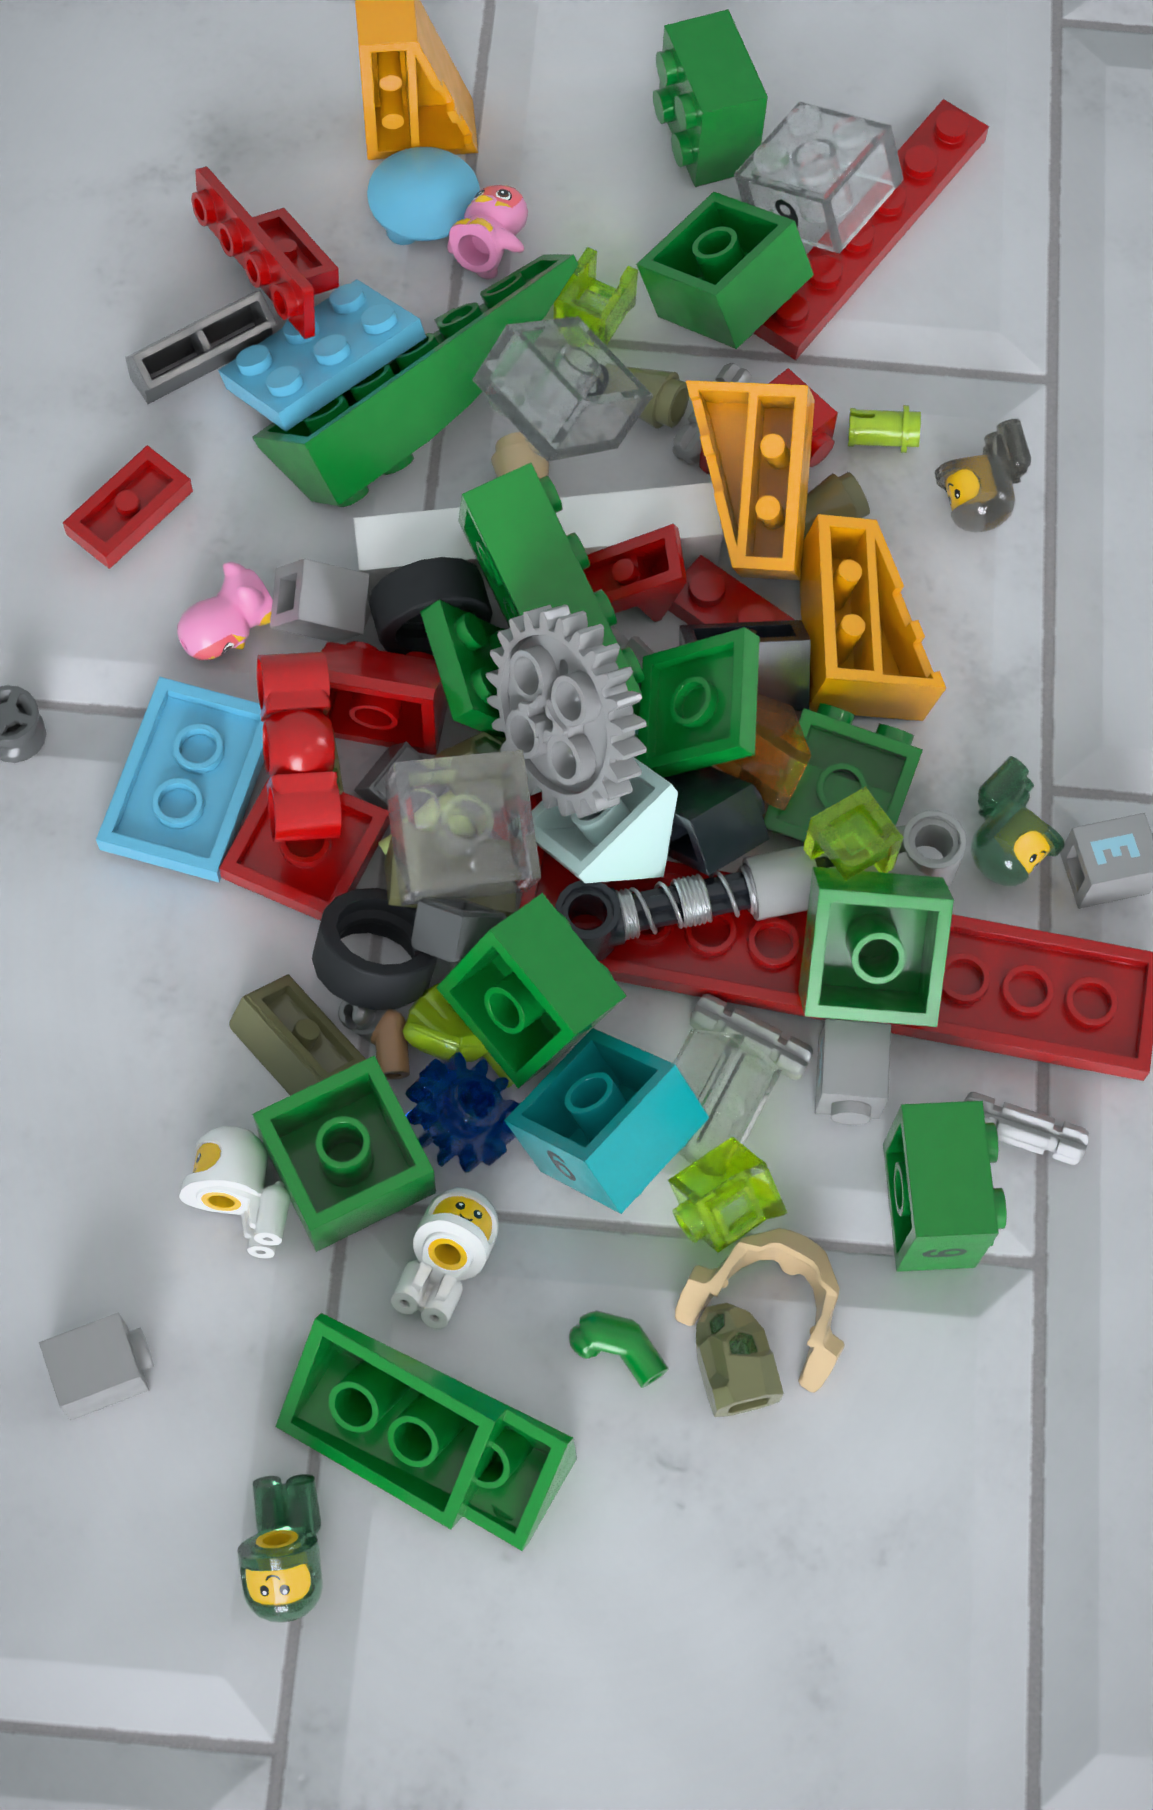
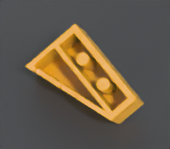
M355 0L367 159H386L399 151L414 147H434L449 151L455 155L478 153L473 99L421 1Z
M686 380L700 432L704 456L707 460L714 488V497L732 568L740 577L801 581L815 403L809 386Z
M818 514L804 539L801 581H799L801 620L811 639L809 710L817 712L819 704L824 703L848 711L855 716L924 721L946 690V685L940 671L933 672L921 643L925 638L919 620L912 621L901 594L904 584L877 520Z

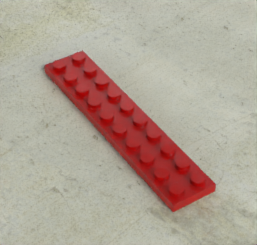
M534 842L519 909L541 893L555 907L560 893L569 884L580 880ZM666 861L664 877L601 883L606 884L609 888L613 887L617 891H620V889L624 891L625 888L629 890L631 887H634L641 892L654 889L659 881L666 884V886H670L673 878L676 880L678 877L682 879V877H691L692 874L694 876L699 874L703 879L709 878V876L685 864ZM719 871L722 875L730 874V872ZM746 909L740 911L739 917H736L734 912L712 916V923L707 920L706 924H697L696 927L692 925V927L688 926L687 928L683 927L680 929L677 924L658 927L656 935L651 929L640 931L639 938L634 937L632 939L630 937L629 940H625L624 945L615 946L614 950L599 962L608 968L614 980L618 982L702 997L703 994H711L729 1003L807 1017L804 1016L798 990L808 910L757 921ZM589 914L577 916L571 921L577 928L583 930H593L603 924L597 917ZM952 914L937 1027L885 1024H891L892 1034L1144 1081L1150 1073L1153 1048V952ZM808 1017V1018L819 1019V1020H824V1021H825V1019H831V1018Z

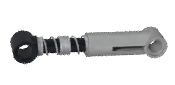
M939 810L924 811L915 815L906 825L744 857L742 865L738 867L735 873L722 875L719 871H716L706 879H703L699 874H696V876L692 874L691 877H682V879L679 877L677 880L673 878L670 886H666V884L659 881L654 889L641 892L634 887H631L629 890L625 888L624 891L622 889L617 891L613 887L609 888L601 882L584 883L579 880L569 884L560 893L555 909L566 917L573 931L596 959L601 961L614 950L615 946L624 945L625 940H629L630 937L632 939L634 937L639 938L640 931L651 929L656 935L658 927L677 924L680 929L683 927L687 928L688 926L692 927V925L696 927L697 924H706L707 920L712 923V916L734 912L735 916L739 917L740 911L746 909L757 921L807 911L813 867L943 877L947 886H949L954 880L967 846L966 832L961 823L952 815ZM930 846L936 848L943 858H926L918 852L917 847ZM589 914L597 917L603 924L593 930H583L577 928L571 921L577 916Z

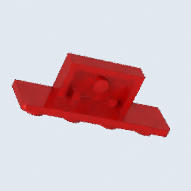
M207 166L196 169L197 192L192 193L191 201L198 222L204 227L208 226L215 234L226 255L229 257L233 256L246 270L251 284L255 288L260 287L273 302L278 315L283 320L288 319L304 339L314 337V295L339 287V268L285 208L252 217Z

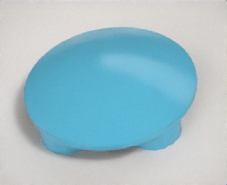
M414 147L399 151L378 165L369 180L367 198L373 216L386 229L388 238L396 244L409 245L415 241H432L448 237L453 224L464 219V213L477 192L480 191V187L472 168L457 155L434 147Z

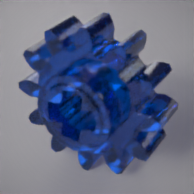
M456 1052L445 1063L435 1058L419 1073V1078L405 1092L408 1099L417 1104L406 1114V1117L410 1124L422 1125L424 1132L418 1137L422 1148L428 1147L431 1143L439 1147L437 1163L441 1167L456 1155L459 1157V1164L465 1173L471 1172L481 1162L490 1166L507 1152L506 1145L516 1138L504 1120L520 1103L513 1100H503L500 1093L506 1089L509 1080L506 1077L497 1078L493 1082L486 1077L488 1063L485 1059L480 1060L469 1070L460 1052Z

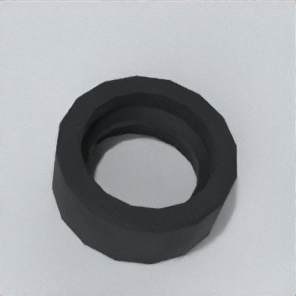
M438 557L419 560L402 566L383 577L371 590L369 606L378 639L387 652L403 655L410 652H423L433 656L420 611L438 600H442L465 612H470L490 623L493 612L482 575L477 566L462 558Z
M381 888L354 889L335 897L323 910L312 954V962L318 979L333 995L351 1005L371 1010L399 1009L417 1001L429 987L438 959L435 956L414 949L411 945L417 908L388 905L387 890ZM363 933L387 937L401 945L412 959L401 964L385 965L367 961L351 952L341 939L351 934Z

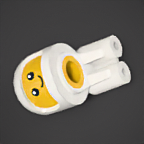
M221 1126L207 1131L199 1139L195 1147L196 1158L193 1173L187 1175L182 1182L179 1195L180 1200L187 1205L203 1210L242 1215L243 1234L245 1238L249 1239L248 1253L258 1258L273 1257L277 1245L282 1243L291 1198L287 1189L284 1188L282 1181H277L274 1185L264 1187L268 1168V1153L263 1142L253 1132L237 1126Z
M452 1188L442 1192L430 1202L413 1238V1249L417 1259L410 1261L405 1266L391 1298L392 1306L398 1312L413 1314L419 1310L422 1312V1321L427 1326L433 1329L446 1327L463 1292L460 1280L472 1278L481 1272L498 1236V1216L494 1206L485 1196L468 1188Z

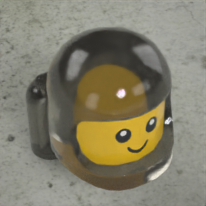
M1020 419L1003 421L996 426L997 431L984 437L983 455L954 459L942 464L935 470L934 475L937 485L948 494L952 510L951 518L964 531L974 533L990 531L998 528L1010 518L1016 503L1013 484L1021 482L1020 478L1027 473L1028 467L1031 464V455Z

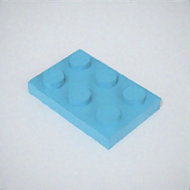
M356 279L350 284L336 288L329 298L314 307V337L304 339L288 320L283 328L259 344L243 349L236 359L218 371L227 390L281 429L288 431L427 338L420 318Z
M159 677L96 838L99 850L220 883L221 874L219 867L238 834L264 763V722L261 721L259 703Z

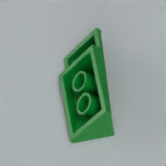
M320 1313L314 1319L275 1426L451 1530L462 1517H465L521 1551L530 1542L577 1460L573 1437L323 1313Z

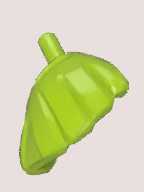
M439 983L425 990L423 995L409 1009L402 1031L404 1038L420 1051L450 1062L455 1060L458 1062H474L483 1056L506 1087L512 1086L514 1084L438 991L436 987Z

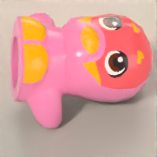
M508 185L488 186L477 192L464 213V219L453 224L449 231L447 250L454 255L462 267L475 272L484 279H492L498 274V265L505 249L518 253L524 251V245L516 237L517 233L525 226L528 217L527 204L521 193Z
M234 562L224 563L222 566L225 575L224 582L217 596L197 602L182 614L177 625V635L189 656L201 661L213 660L232 648L244 649L250 629L256 625L262 626L270 623L273 600L261 579L251 569H246Z

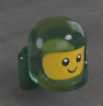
M1009 756L978 790V805L980 807L978 813L981 817H984L985 822L978 828L971 841V855L978 870L991 881L1003 886L1022 884L1046 856L1056 857L1065 848L1061 835L1026 808L1030 799L1029 792L1033 789L1034 784L1027 777L1029 770L1021 761L1013 756Z
M310 1474L292 1476L283 1484L278 1476H264L254 1480L252 1483L258 1533L242 1542L237 1550L242 1591L248 1607L259 1618L269 1622H290L307 1615L317 1605L323 1589L320 1549L316 1536L321 1528L315 1477Z

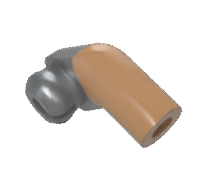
M342 1000L338 1011L339 1020L344 1027L352 1029L353 1032L376 1046V1059L386 1079L395 1080L408 1077L410 1075L408 1041L404 1038L402 1032L406 1023L404 1016L395 1009L371 1010L351 1005Z

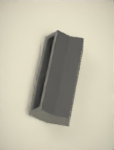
M261 290L252 292L125 357L130 379L147 404L233 361L243 349L257 345L273 334L272 327L277 325V322ZM252 322L255 324V326L211 348L210 344ZM196 352L197 355L193 358L159 374L154 378H151V374Z

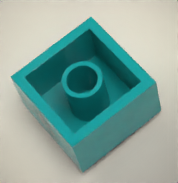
M592 1028L504 1121L540 1172L622 1214L641 1195L647 1185L670 1160L686 1146L693 1135L709 1119V1116L676 1064Z

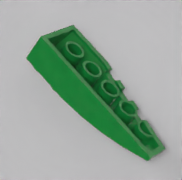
M543 254L481 291L480 296L484 303L480 306L476 302L468 303L456 309L453 308L434 320L439 329L438 331L426 333L427 338L288 431H284L275 423H271L252 437L256 445L312 502L338 507H347L358 502L369 492L367 485L378 477L396 473L407 467L414 460L412 453L429 442L471 405L511 362L547 315L579 264L574 254Z

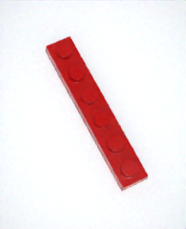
M943 99L807 253L814 275L753 334L796 361L986 140L989 126Z

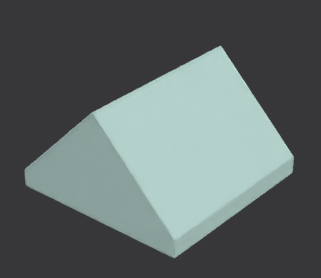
M636 758L634 760L638 763L642 773L640 776L629 779L633 791L630 794L619 797L620 804L578 818L576 813L566 817L561 816L558 806L546 809L543 806L542 800L529 813L530 831L527 837L584 883L664 877L678 791L670 782ZM525 818L523 819L524 829H526ZM520 822L517 827L523 833L522 822Z

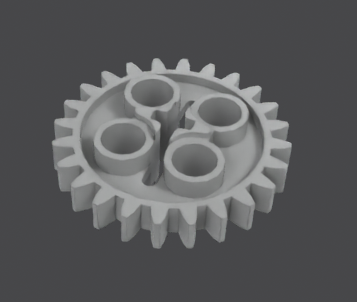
M565 604L554 608L551 605L523 612V615L511 618L509 620L510 628L499 631L497 634L502 647L490 650V656L499 669L487 672L486 678L497 688V694L488 697L487 703L499 710L500 718L492 723V728L505 733L507 740L502 744L500 751L502 754L513 752L516 758L512 771L513 775L516 777L526 773L528 776L527 793L531 796L542 792L544 808L549 809L558 806L563 817L576 813L578 818H582L620 804L619 797L630 794L633 791L629 779L640 776L642 773L633 757L646 753L647 749L635 737V730L647 725L643 718L633 714L632 705L642 699L641 693L628 691L626 681L632 675L633 670L631 667L619 669L615 662L620 646L618 643L604 646L602 644L604 626L598 624L588 627L586 612L580 611L571 614L568 605Z

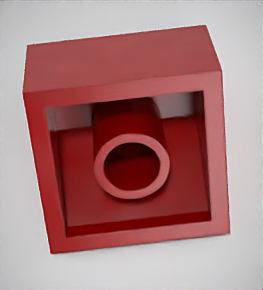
M352 641L346 644L327 642L321 652H325L330 683L331 709L326 716L332 722L335 738L384 747L407 742L418 753L437 755L448 702L434 656L423 652H410L403 655L380 651L371 644L359 641Z

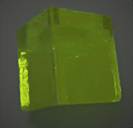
M865 786L811 817L803 850L811 860L826 853L846 881L872 865L875 866L878 872L883 873L894 869L904 837Z

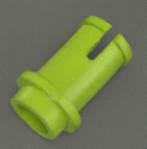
M903 405V411L857 410L856 408H850L848 446L900 447L901 453H907V447H919L921 412L909 411V405Z

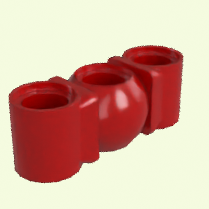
M325 652L258 655L256 668L257 691L261 710L260 717L261 721L264 722L263 755L266 772L271 777L266 785L273 842L340 838L341 802L337 784V772L333 771L335 766L334 732L332 722L326 716L331 709L329 671Z

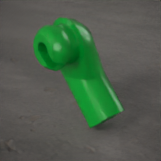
M596 1310L582 1315L579 1324L574 1326L569 1332L570 1346L577 1355L585 1359L595 1357L601 1351L619 1355L641 1388L655 1382L669 1370L641 1326L632 1319Z

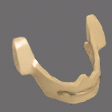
M778 1228L743 1237L718 1268L709 1269L700 1265L695 1266L680 1294L675 1309V1319L688 1326L694 1325L714 1296L718 1297L722 1288L727 1287L730 1277L741 1268L756 1261L775 1260L785 1273L805 1276L813 1288L816 1303L815 1325L809 1330L811 1336L806 1344L809 1346V1351L798 1382L802 1387L813 1393L822 1387L832 1372L845 1344L832 1334L830 1328L840 1288L827 1253L817 1243L794 1231Z

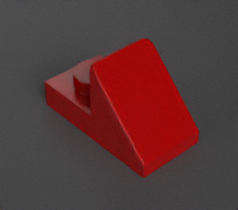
M674 523L587 554L590 567L583 570L593 592L602 589L607 595L615 614L637 606L654 622L662 620L687 583L679 528Z

